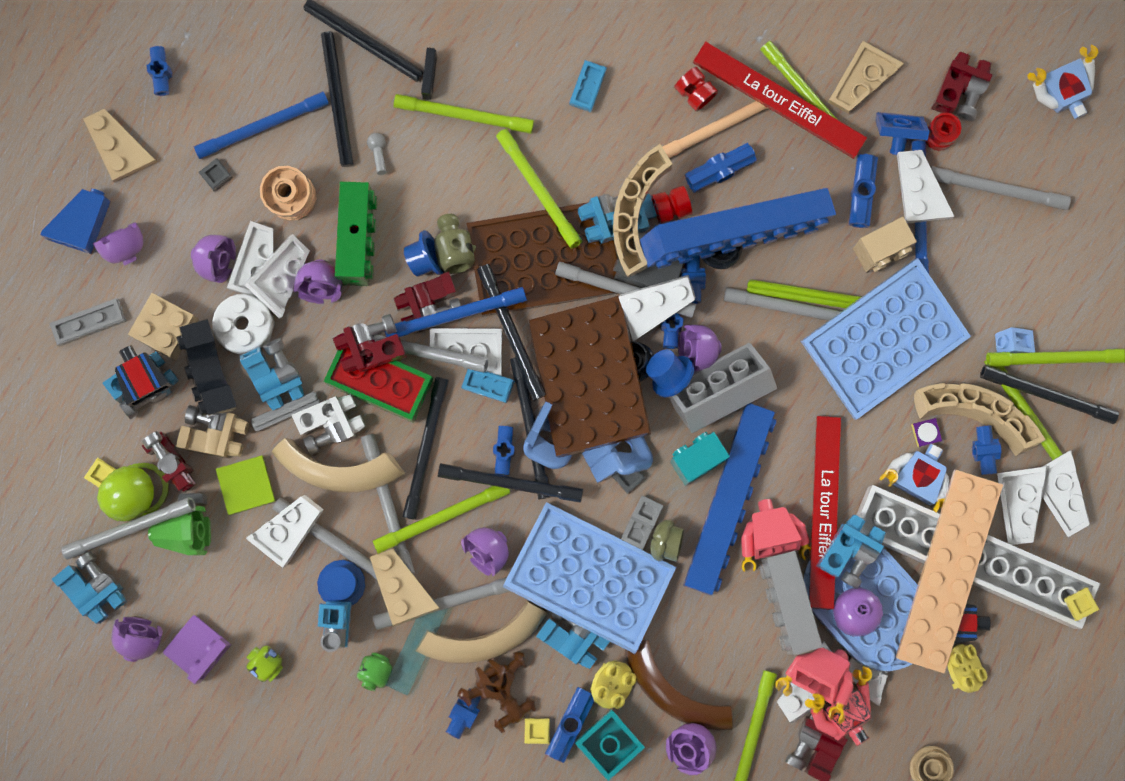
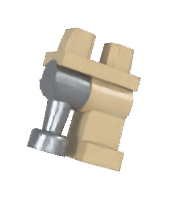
M188 406L185 414V423L195 425L198 421L207 424L208 429L205 432L181 426L176 444L177 448L229 458V456L241 457L244 444L233 442L235 433L247 434L249 428L247 421L228 412L207 418L206 415L201 416L199 407Z

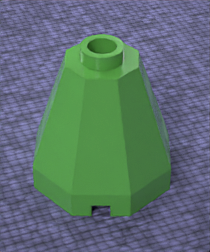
M196 506L193 512L149 527V540L156 547L185 555H206L208 550H204V547L209 546L211 543V525L209 517H204L202 512H206L205 507Z

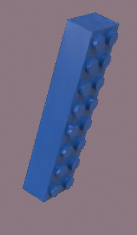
M828 188L660 224L640 239V243L648 267L657 265L658 269L670 266L671 262L678 260L680 264L689 262L695 256H700L701 259L713 256L714 252L717 251L725 254L736 250L735 247L742 246L743 249L751 248L757 245L756 242L763 241L764 244H769L777 241V238L784 236V239L796 237L800 232H804L805 235L812 234L818 231V227L829 224V219L834 217L836 212Z

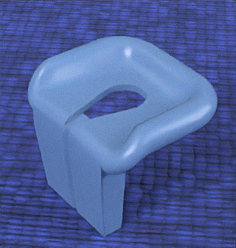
M545 402L525 440L523 450L529 459L551 469H560L569 463L572 455L558 458L554 445L548 443L539 435L541 430L551 432L548 415L552 404Z
M639 437L625 441L631 446V453L618 452L615 446L619 443L584 451L582 454L597 483L606 480L616 473L629 475L649 469L653 464V454L645 438Z

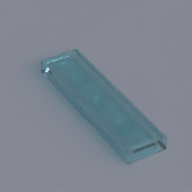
M448 608L416 618L386 686L407 696L409 695L426 656L415 650L427 629L437 634Z

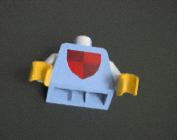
M1091 44V51L1087 54V48L1083 46L1080 49V54L1085 57L1083 61L1081 58L1047 74L1041 68H1036L1037 76L1029 72L1027 78L1034 82L1033 87L1037 100L1048 108L1054 109L1057 113L1069 108L1074 119L1087 114L1088 112L1082 102L1092 95V90L1094 89V58L1098 55V48Z
M933 444L929 445L925 455L916 451L912 454L905 453L894 459L879 478L881 481L885 477L888 478L890 481L888 487L893 485L929 506L937 502L933 508L934 512L942 508L949 487V476L946 473L947 467L937 462L943 450Z

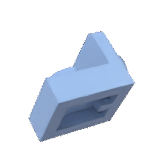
M1011 327L995 334L997 352H1035L1033 330Z

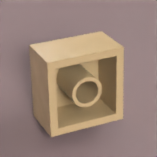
M901 217L860 238L853 247V250L865 272L873 270L876 273L887 267V264L892 259L898 262L907 257L908 253L913 251L912 246L917 241L904 217Z
M151 293L128 335L176 361L182 351L179 349L176 336H180L179 327L198 322L199 319L193 314Z

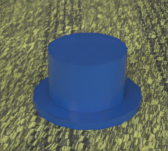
M421 231L418 241L404 247L406 262L416 277L431 271L441 275L444 272L437 263L434 238L428 231Z
M666 349L657 352L651 357L647 364L646 372L653 380V390L658 396L664 398L672 397L687 387L694 374V364L688 357L676 356L671 350Z
M346 560L333 561L326 565L320 572L317 581L318 592L323 601L351 602V606L360 600L366 587L365 576L361 569L354 563Z

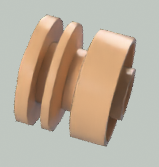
M278 166L264 176L260 186V197L265 207L279 218L293 221L306 217L313 210L316 202V189L312 181L297 168ZM289 190H292L291 194L288 197H285L286 193Z

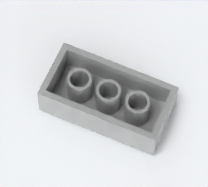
M749 342L717 359L711 367L694 372L687 387L669 398L691 433H694L776 390L777 386L770 367Z
M792 551L761 560L762 565L759 566L762 579H766L769 588L765 589L768 602L773 603L775 608L772 617L775 626L780 627L782 636H779L782 651L785 650L787 654L796 655L821 648V640L796 552Z

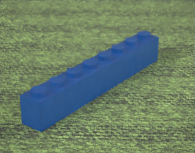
M751 403L744 407L728 453L730 457L725 462L683 584L684 587L710 596L713 595L714 591H719L722 578H719L721 568L726 569L730 556L727 555L729 545L734 546L738 535L734 530L737 523L741 524L746 512V510L742 509L744 501L750 500L754 488L750 486L752 478H757L761 468V464H758L760 454L765 455L769 442L765 441L768 432H773L777 419L773 418L774 411Z

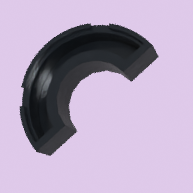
M208 319L179 327L180 336H176L179 349L184 350L188 364V366H184L185 374L188 380L192 379L194 388H191L194 401H200L198 406L201 416L206 415L208 418L236 410L237 406L230 385L225 380Z

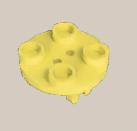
M971 644L953 646L947 664L950 676L954 681L952 684L953 688H960L967 693L978 691L983 682L987 680V672L981 665L975 647Z
M614 660L606 664L603 663L596 673L590 688L594 701L603 708L620 709L623 707L632 686L636 682V675L632 673L631 668L624 662Z

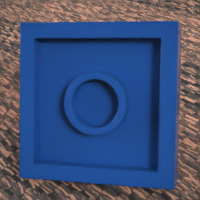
M876 113L875 122L880 136L893 137L890 149L891 154L897 155L898 152H905L907 138L928 140L929 129L924 117Z

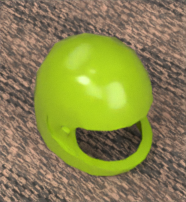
M135 463L115 469L107 475L99 486L97 500L100 509L110 519L122 522L132 521L157 511L165 503L169 492V483H166L162 478L165 473L150 463ZM140 468L153 470L160 477L163 484L162 495L159 501L151 508L150 506L154 498V486L150 476Z

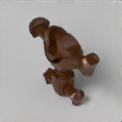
M521 651L513 653L512 657L514 660L508 666L505 664L500 665L494 660L489 659L487 661L488 669L483 671L480 667H477L475 669L476 687L470 690L460 688L457 697L462 699L468 707L471 705V700L479 696L482 699L499 700L501 704L500 709L504 711L505 716L495 720L494 727L501 733L505 732L504 728L509 724L519 723L524 714L530 710L536 711L534 700L527 697L526 702L519 706L517 699L510 694L511 683L515 679L513 674L520 667L528 668L525 664L524 652Z

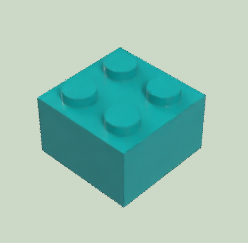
M707 432L702 433L692 441L694 445L688 448L685 444L672 454L673 458L670 463L684 486L722 464L730 457L715 432L710 435Z
M612 709L605 713L575 741L578 748L607 781L645 748Z

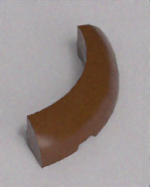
M642 640L635 654L625 649L629 667L632 673L636 675L637 683L647 697L662 711L686 724H699L709 730H732L731 706L700 703L678 692L659 671L652 656L649 640Z

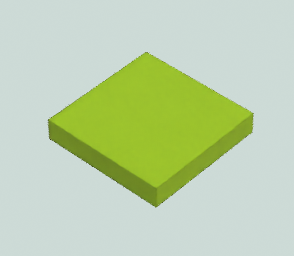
M263 455L216 469L229 516L276 502Z

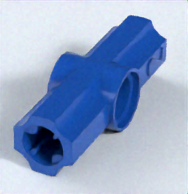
M746 143L726 154L722 152L707 160L706 164L685 174L689 188L695 193L715 182L721 183L734 176L735 172L757 161L755 152Z
M857 155L848 223V225L856 228H868L870 226L873 195L876 191L875 178L878 157L874 155ZM858 187H865L868 190V195H861L858 192Z
M577 687L545 752L546 755L562 763L565 762L594 703L592 693ZM568 718L576 719L578 722L577 729L571 732L567 731L564 728L565 720Z

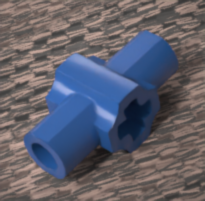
M163 46L151 47V62L147 64V73L153 79L154 94L156 96L169 95L168 80L172 78V69L166 62L165 48ZM163 68V70H160V74H156V72H159L158 69Z
M695 256L693 260L685 263V269H681L680 277L689 275L696 297L691 303L699 304L702 302L701 290H705L706 274L705 268H700V256Z
M678 313L661 322V331L664 332L663 348H678L679 332H681L683 327V318ZM669 320L674 321L675 328H670Z
M992 425L976 427L977 441H972L975 462L980 461L981 475L996 474V460L1001 459L1002 453L999 439H993Z
M499 426L497 444L493 446V454L496 456L495 474L510 476L511 458L515 455V447L512 445L513 427ZM502 445H507V449L511 450L510 453H506V457H502L501 453L497 452L498 448L502 449Z
M481 696L472 699L469 707L463 700L458 698L448 717L452 720L445 731L446 733L460 740L466 727L471 728L480 711L477 706L482 699Z

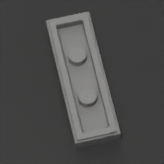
M116 298L49 324L56 344L62 346L126 322V318L120 301Z

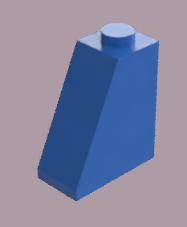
M91 188L90 191L82 189L41 231L40 235L48 241L92 254L93 243L97 240L110 201L104 196L105 193L100 190Z

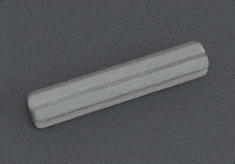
M315 392L308 393L297 400L284 404L280 408L252 418L251 424L256 432L292 417L297 412L319 404V398Z

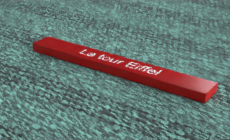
M706 41L693 60V64L852 159L856 157L867 139L864 135Z
M816 417L809 601L813 609H834L835 577L816 565L837 533L841 417Z

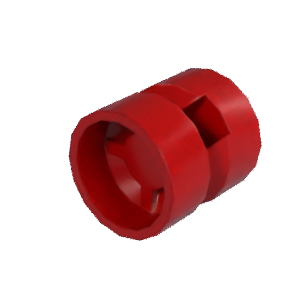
M698 67L690 69L674 85V88L682 97H688L687 103L695 112L704 108L718 94V90L710 81H704L705 75Z
M947 112L935 116L928 126L929 136L928 140H925L926 144L936 151H944L950 148L961 134L962 126L958 117Z
M684 186L671 189L669 195L665 192H660L651 196L659 224L671 222L674 219V215L681 219L693 214L691 202Z

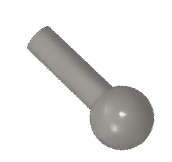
M373 133L367 139V146L373 151L377 174L384 175L386 174V167L382 149L385 147L386 141L380 133Z

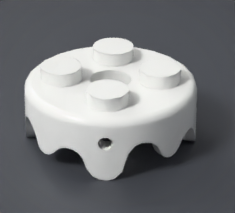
M237 294L225 299L217 307L212 320V329L218 342L228 351L241 355L269 343L275 326V320L269 308L257 297L248 294ZM242 317L247 318L249 321L248 327L244 330L237 329V320Z

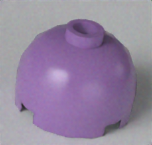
M136 222L127 225L128 227L124 229L120 228L93 243L97 252L104 260L114 264L122 262L124 266L137 260L135 255L142 249L143 236Z
M223 235L203 237L191 251L195 272L203 279L211 282L223 283L228 279L232 272V269H228L230 259L235 260L236 258L234 241Z
M315 260L306 263L298 270L294 282V292L298 291L299 298L311 303L324 304L323 299H331L332 303L341 297L342 282L336 279L335 267L325 260Z
M685 325L684 328L686 330L680 332L678 340L679 356L688 357L692 361L694 372L711 367L721 353V343L717 336L706 326Z
M486 527L478 528L461 540L463 551L465 553L469 551L474 557L470 559L472 564L487 576L491 573L492 576L496 575L505 566L509 556L506 544L507 538L500 531L496 532Z
M861 587L858 589L850 588L842 592L834 603L833 614L835 623L842 632L853 637L866 636L874 632L880 625L883 617V607L878 596L872 591Z
M124 617L123 622H119V619L115 620L111 641L114 649L125 660L136 662L150 657L157 651L163 630L158 625L156 629L149 626L151 621L147 619Z
M695 723L684 724L675 729L666 740L668 758L679 766L677 769L682 773L699 775L711 765L716 757L717 745L715 738L702 725Z

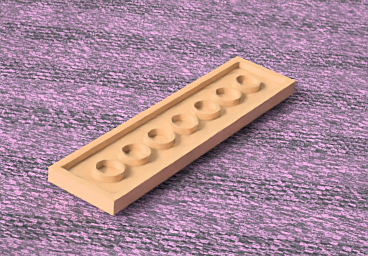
M958 470L953 471L898 647L897 659L945 673L1003 484Z

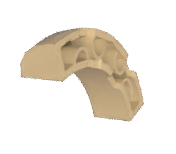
M661 144L651 149L638 161L625 179L616 201L613 222L614 242L618 258L627 277L648 268L639 242L638 218L642 204L650 189L660 178L672 170L673 164Z
M940 383L918 389L914 394V403L920 419L934 415L951 414L974 419L986 426L992 425V430L1006 442L1015 457L1045 441L1039 428L1029 416H1025L1014 407L1013 402L991 390L965 383L960 385Z
M284 438L272 451L278 461L299 479L315 487L334 492L349 493L371 490L384 486L405 474L392 454L383 453L379 457L361 465L333 467L313 459L292 439Z
M526 601L516 616L502 628L483 636L468 639L446 637L427 629L415 651L429 658L450 663H474L489 660L507 653L524 642L539 627L548 612Z

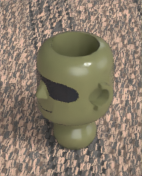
M444 214L437 220V226L441 233L434 239L437 263L444 273H462L473 266L476 246L472 245L468 231L458 229V217L455 214Z

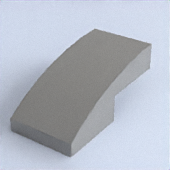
M641 496L621 540L643 550L663 505Z

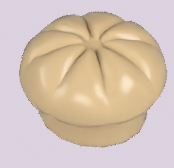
M923 747L911 759L910 774L913 781H951L953 777V761L949 754L939 747Z

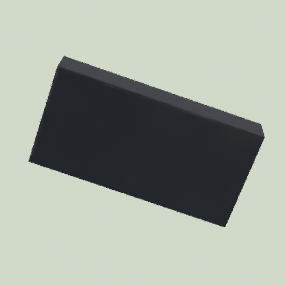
M430 47L426 49L421 89L424 100L432 99L437 64V52L435 48Z

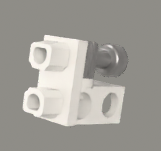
M352 395L340 398L335 396L292 415L300 435L308 434L322 426L326 431L317 438L310 435L303 439L311 456L319 453V447L333 442L342 443L356 437L355 433L366 427L361 415L349 420L346 411L357 407Z

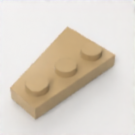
M863 41L828 103L849 114L899 70L904 63Z
M105 109L83 119L114 182L157 163Z
M393 549L370 557L393 626L440 610Z

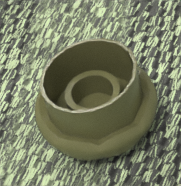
M672 520L662 521L656 527L653 534L654 538L651 541L650 551L652 557L658 562L664 559L678 561L684 529L674 526L675 523Z

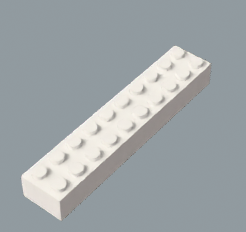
M874 485L869 486L856 514L865 520L860 532L868 536L873 526L878 527L886 532L881 545L925 564L940 514ZM987 535L972 585L1068 627L1082 629L1087 616L1075 621L1064 598L1088 587L1094 598L1100 583Z

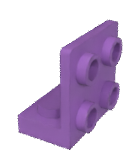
M193 615L166 647L163 654L189 674L187 678L192 683L200 684L231 647V644L199 617Z

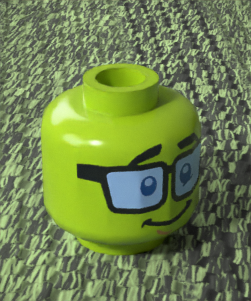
M263 646L260 649L255 647L246 657L249 660L246 669L260 682L267 680L271 682L283 669V666H281L282 657L269 646Z

